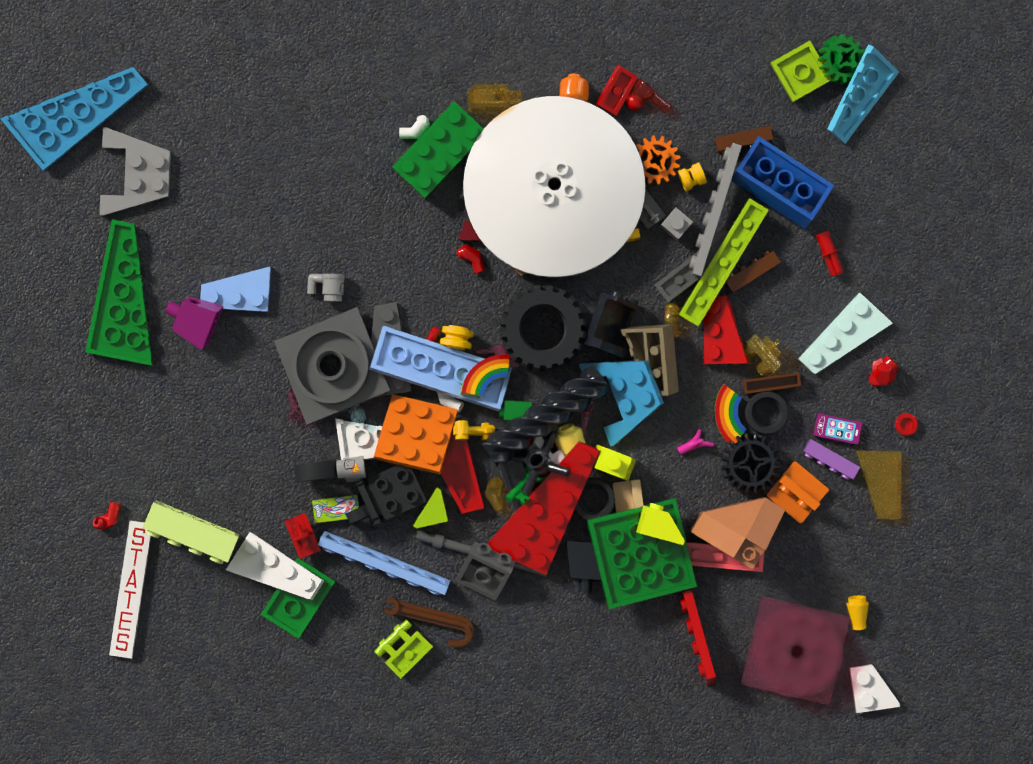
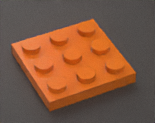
M392 394L374 459L440 475L452 436L453 426L458 415V409Z

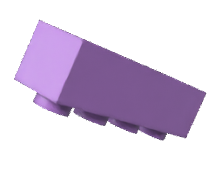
M809 439L803 450L806 457L817 459V463L822 466L826 464L830 467L829 470L834 473L840 472L842 477L847 480L854 479L860 469L856 464L812 439Z

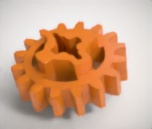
M653 135L650 142L644 138L643 146L640 144L636 145L640 158L644 150L648 155L647 160L642 163L644 176L648 178V184H651L652 180H656V184L660 185L661 179L667 183L669 181L668 175L673 177L676 175L673 168L679 169L680 167L679 164L675 163V161L680 159V156L674 154L678 148L670 147L671 140L665 143L664 136H661L660 140L656 141ZM654 146H661L666 150L659 151L656 150ZM652 154L655 155L656 158L661 157V160L659 162L660 167L657 166L656 163H650V161L652 160ZM671 157L670 167L666 170L664 166L665 160ZM651 169L656 171L659 175H652L647 173L646 171Z

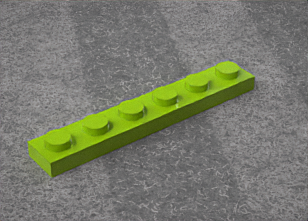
M750 198L748 199L680 311L679 316L697 327L699 326L769 211L767 208Z

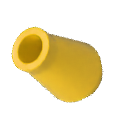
M851 596L848 598L846 605L853 630L866 629L869 602L866 601V596Z

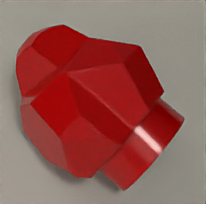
M888 355L884 359L880 358L872 363V373L869 376V383L872 386L889 385L893 382L900 366Z

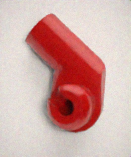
M463 245L457 249L459 259H467L472 262L475 274L485 271L482 256L478 250L469 245Z
M110 502L108 513L93 519L92 524L94 528L106 530L117 523L121 504Z

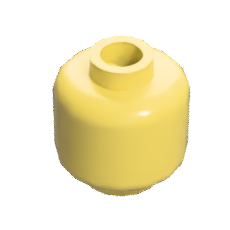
M570 423L557 428L555 445L557 451L561 450L564 456L568 454L578 441L586 444L580 427Z

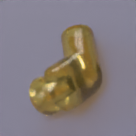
M668 303L664 308L666 325L673 324L674 337L680 335L678 327L680 308L675 303Z

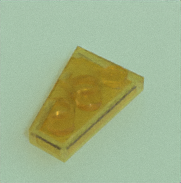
M856 451L877 519H901L902 451Z

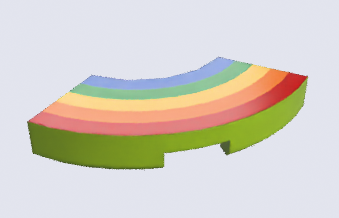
M495 355L477 363L465 377L460 395L483 397L486 387L491 382L497 379H507L510 356Z
M723 384L715 402L716 424L724 440L727 443L732 441L736 444V436L741 437L747 430L741 424L738 416V405L742 397Z

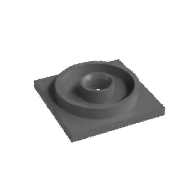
M358 307L274 341L306 425L391 391L384 374L369 370L375 349ZM330 354L337 355L342 363L341 370L334 376L324 375L320 368L322 359Z

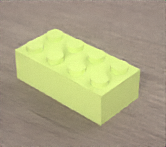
M157 500L153 502L143 525V528L147 529L146 534L155 538H159L162 535L168 538V543L178 547L182 544L189 546L188 551L200 556L203 553L211 555L210 560L219 564L230 560L240 536L238 533Z

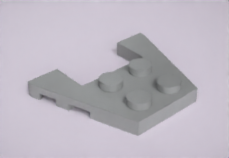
M103 127L102 148L126 149L124 196L100 195V216H106L114 212L169 197L171 152Z

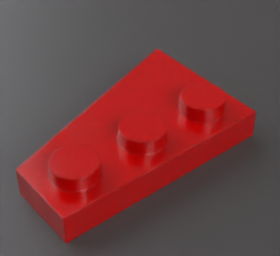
M716 296L704 316V364H750L743 347L742 337L739 335L736 326V319L728 296Z

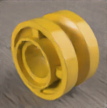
M454 325L442 327V332L446 336L440 339L441 345L456 350H471L472 344L468 339L473 337L474 331Z

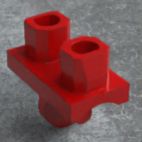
M306 513L284 521L299 559L321 551Z

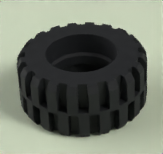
M536 285L522 290L506 305L500 321L501 340L506 352L517 364L531 371H554L569 364L580 352L586 337V319L576 299L566 293L565 290L550 285ZM540 307L556 311L561 316L565 327L560 343L548 350H538L531 347L522 335V322L525 316L530 311Z

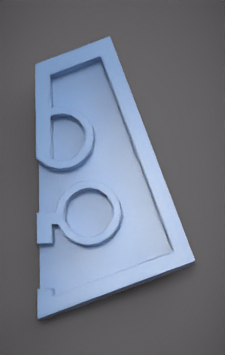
M271 267L202 284L200 299L224 306L223 309L268 312Z

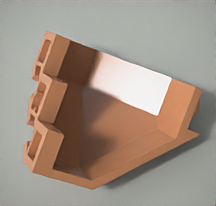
M761 497L702 511L689 531L753 570L764 550H766L785 509L769 499Z

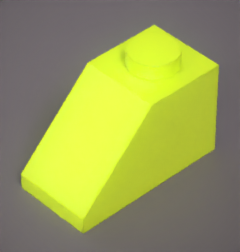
M650 503V507L643 506L637 533L684 545V538L670 514L663 511L664 506Z

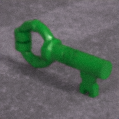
M527 466L525 469L526 477L505 496L506 500L510 503L516 499L525 506L526 501H530L528 496L521 493L530 473ZM538 477L536 482H541L545 480L546 477Z

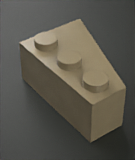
M673 324L631 326L621 329L623 336L626 337L629 344V352L635 361H648L661 396H669L679 392Z

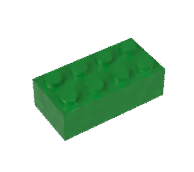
M453 101L392 166V169L427 200L467 157V154L471 151L478 136L484 129Z

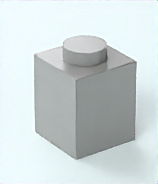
M675 207L660 227L677 241L693 221Z

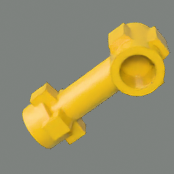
M462 420L455 421V426H453V435H455V440L458 441L469 440V435L482 436V440H486L490 434L495 432L494 425H489V423H482L481 427L468 426V421Z

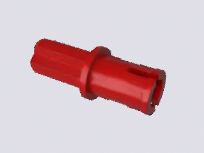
M826 231L816 235L822 251L821 258L824 257L830 275L837 276L843 273L837 255L838 249L835 250L830 232Z

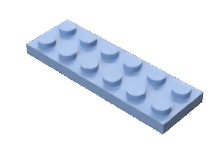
M383 326L369 370L499 412L512 368L509 367L507 379H497L491 382L486 387L483 397L460 395L465 377L484 358L453 348H447L444 345Z

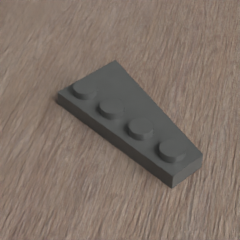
M397 302L374 306L371 339L374 349H376L383 326L402 332ZM385 375L391 391L381 396L411 392V384Z

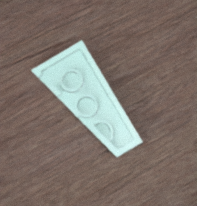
M858 293L798 360L813 374H816L893 323L861 293Z

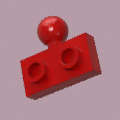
M617 65L595 105L613 116H617L625 101L630 110H640L644 105L643 97L639 93L630 94L638 76Z

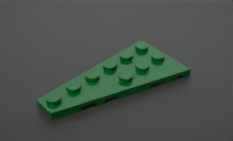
M112 219L85 352L153 366L136 226L133 223Z

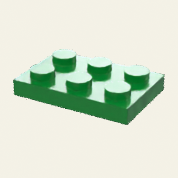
M297 557L295 560L297 563L324 580V583L313 600L277 588L261 615L299 639L336 581Z

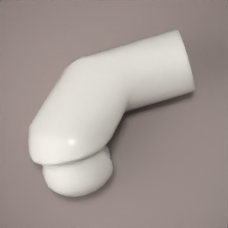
M424 115L418 116L417 121L411 128H399V138L419 139L429 128L428 117Z
M437 392L439 401L443 406L458 409V413L461 412L464 406L463 402L452 396Z

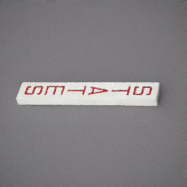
M130 521L109 653L111 656L133 658L151 536L146 534L147 529L143 528L144 522Z

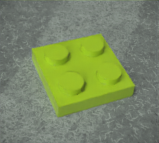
M811 41L804 43L770 63L792 103L831 81V76L824 77L826 70L819 69L823 62L818 61L819 55Z

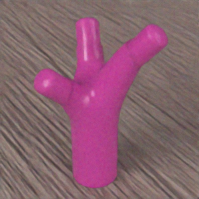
M698 429L696 435L689 442L677 447L680 455H683L696 448L714 447V443L705 442L703 439H700L702 430Z

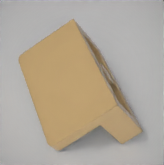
M639 479L612 484L616 513L643 506Z

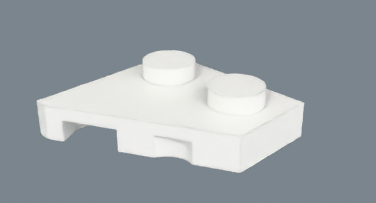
M872 664L849 668L856 713L900 707V703Z

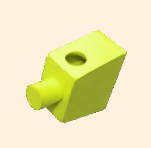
M596 445L595 448L600 451L593 468L629 481L636 460Z

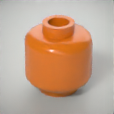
M569 74L568 77L560 82L559 96L587 102L589 99V83L580 74Z

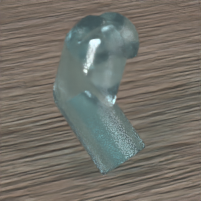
M360 405L349 408L351 420L354 423H363L365 421L366 412Z

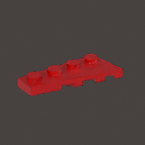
M452 432L441 476L462 514L483 509L484 504L467 440H455V435Z
M692 590L684 591L680 604L682 611L687 612L689 617L686 625L689 634L693 633L695 642L692 643L695 656L699 655L701 664H698L701 678L705 677L706 685L710 686L716 684L712 661Z

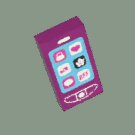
M817 413L813 436L858 445L862 422Z

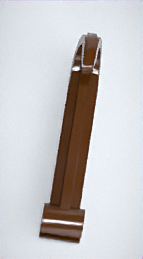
M391 596L387 597L386 602L395 605L394 608L384 607V612L388 615L397 614L462 630L465 633V638L463 640H448L449 646H466L474 636L473 624L464 616L399 601Z

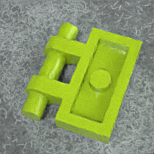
M407 619L401 625L397 624L393 628L395 631L386 640L383 638L379 642L380 646L374 651L379 657L385 652L391 656L385 664L400 679L433 647L418 630L412 636L406 632L413 626ZM401 637L405 643L396 651L392 645Z

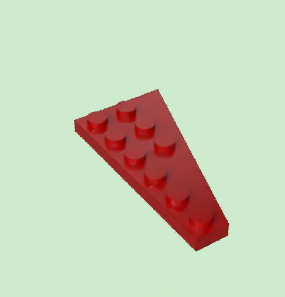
M578 441L558 464L571 469L569 477L551 472L529 496L530 501H526L525 506L522 504L487 543L491 549L500 554L507 553L517 563L546 575L600 450Z

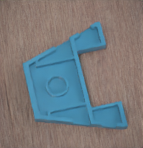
M607 361L579 364L581 371L594 365L602 377H607L622 415V421L604 427L610 446L618 444L637 425L664 404L648 361Z

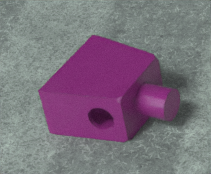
M188 297L181 305L170 301L165 313L176 318L172 330L202 350L209 344L224 306Z

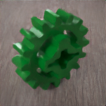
M845 34L838 37L835 35L823 43L824 47L819 49L823 56L817 59L823 62L819 69L826 70L824 77L832 76L831 82L833 83L839 79V84L842 85L846 82L850 83L862 58L861 54L865 52V49L859 50L860 42L853 43V36L846 39Z

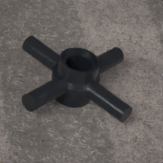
M550 432L541 450H532L528 455L517 452L512 459L527 464V468L530 471L521 493L529 496L537 478L546 477L551 472L569 477L571 469L551 463V458L549 457V452L557 438V434Z

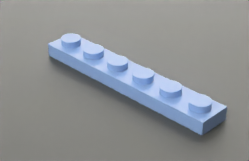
M324 531L318 543L319 546H322L323 550L329 553L337 552L344 555L343 557L349 561H360L365 563L364 565L367 568L373 570L380 569L385 571L390 577L403 578L410 585L423 586L428 588L429 592L436 595H445L451 581L327 531Z

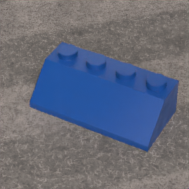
M759 136L733 173L731 179L733 183L804 229L811 223L834 187L833 184Z

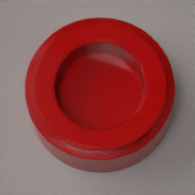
M901 414L895 420V429L903 436L914 434L918 428V421L912 414Z

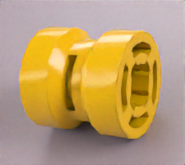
M699 162L693 164L689 169L677 171L686 192L693 189L695 185L701 186L707 183Z

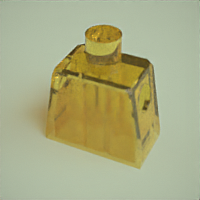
M474 84L468 89V112L505 111L510 107V104L521 103V91H509V84ZM495 95L499 96L500 101L496 100Z

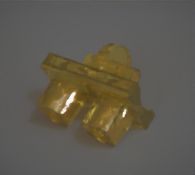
M755 333L744 347L746 356L750 360L757 354L762 359L755 366L761 376L771 371L774 373L782 365L776 358L781 354V351L776 347L781 341L777 339L772 342L768 336L761 340Z

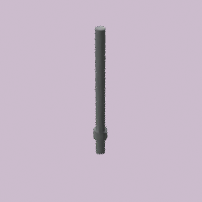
M417 531L415 538L433 544V547L439 549L444 547L465 554H469L472 548L470 545L446 539L443 535L437 533L432 535ZM517 562L513 567L546 577L545 574Z

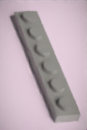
M732 143L730 148L726 147L722 160L726 161L724 169H719L716 182H719L717 191H712L709 203L713 205L710 213L706 212L702 225L706 227L704 234H699L695 247H699L697 256L693 255L690 261L691 275L697 277L702 275L742 145Z

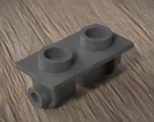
M645 189L640 220L649 229L666 215Z

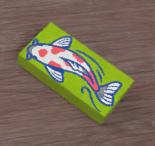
M358 495L312 501L315 523L348 519L346 513L359 508Z

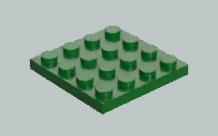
M676 498L653 504L664 506L663 511L670 514L684 538V545L637 533L643 506L587 520L608 609L697 587Z

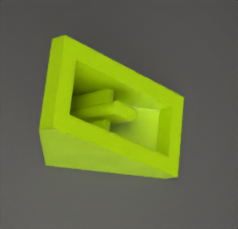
M437 487L414 523L413 526L415 528L449 521L440 488Z

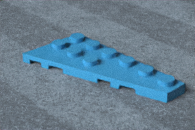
M132 67L0 119L40 168L46 171L149 85L136 69Z

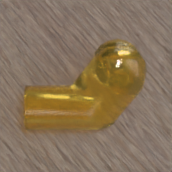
M499 477L491 478L485 491L486 498L496 512L505 506L499 497L501 487H503V481Z

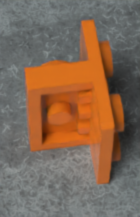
M794 461L766 496L775 504L785 509V512L798 523H802L812 510L815 511L820 505L819 502L829 489Z

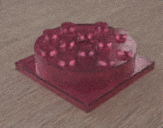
M761 596L741 685L779 693L787 697L830 705L836 676L842 664L843 646L850 617ZM799 645L803 653L799 657L794 658L791 655V649Z

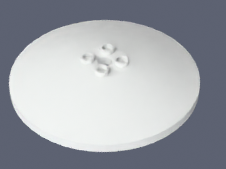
M546 96L523 101L494 118L478 136L471 149L463 181L464 200L469 220L479 239L487 249L514 269L527 274L549 278L568 277L585 273L614 256L632 235L640 218L645 197V176L642 161L634 142L625 129L604 110L582 100L561 96ZM557 178L560 180L561 187L558 190H551L548 187L550 179Z

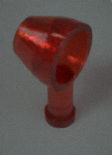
M639 78L631 95L641 104L650 99L665 114L672 105L668 104L651 86Z

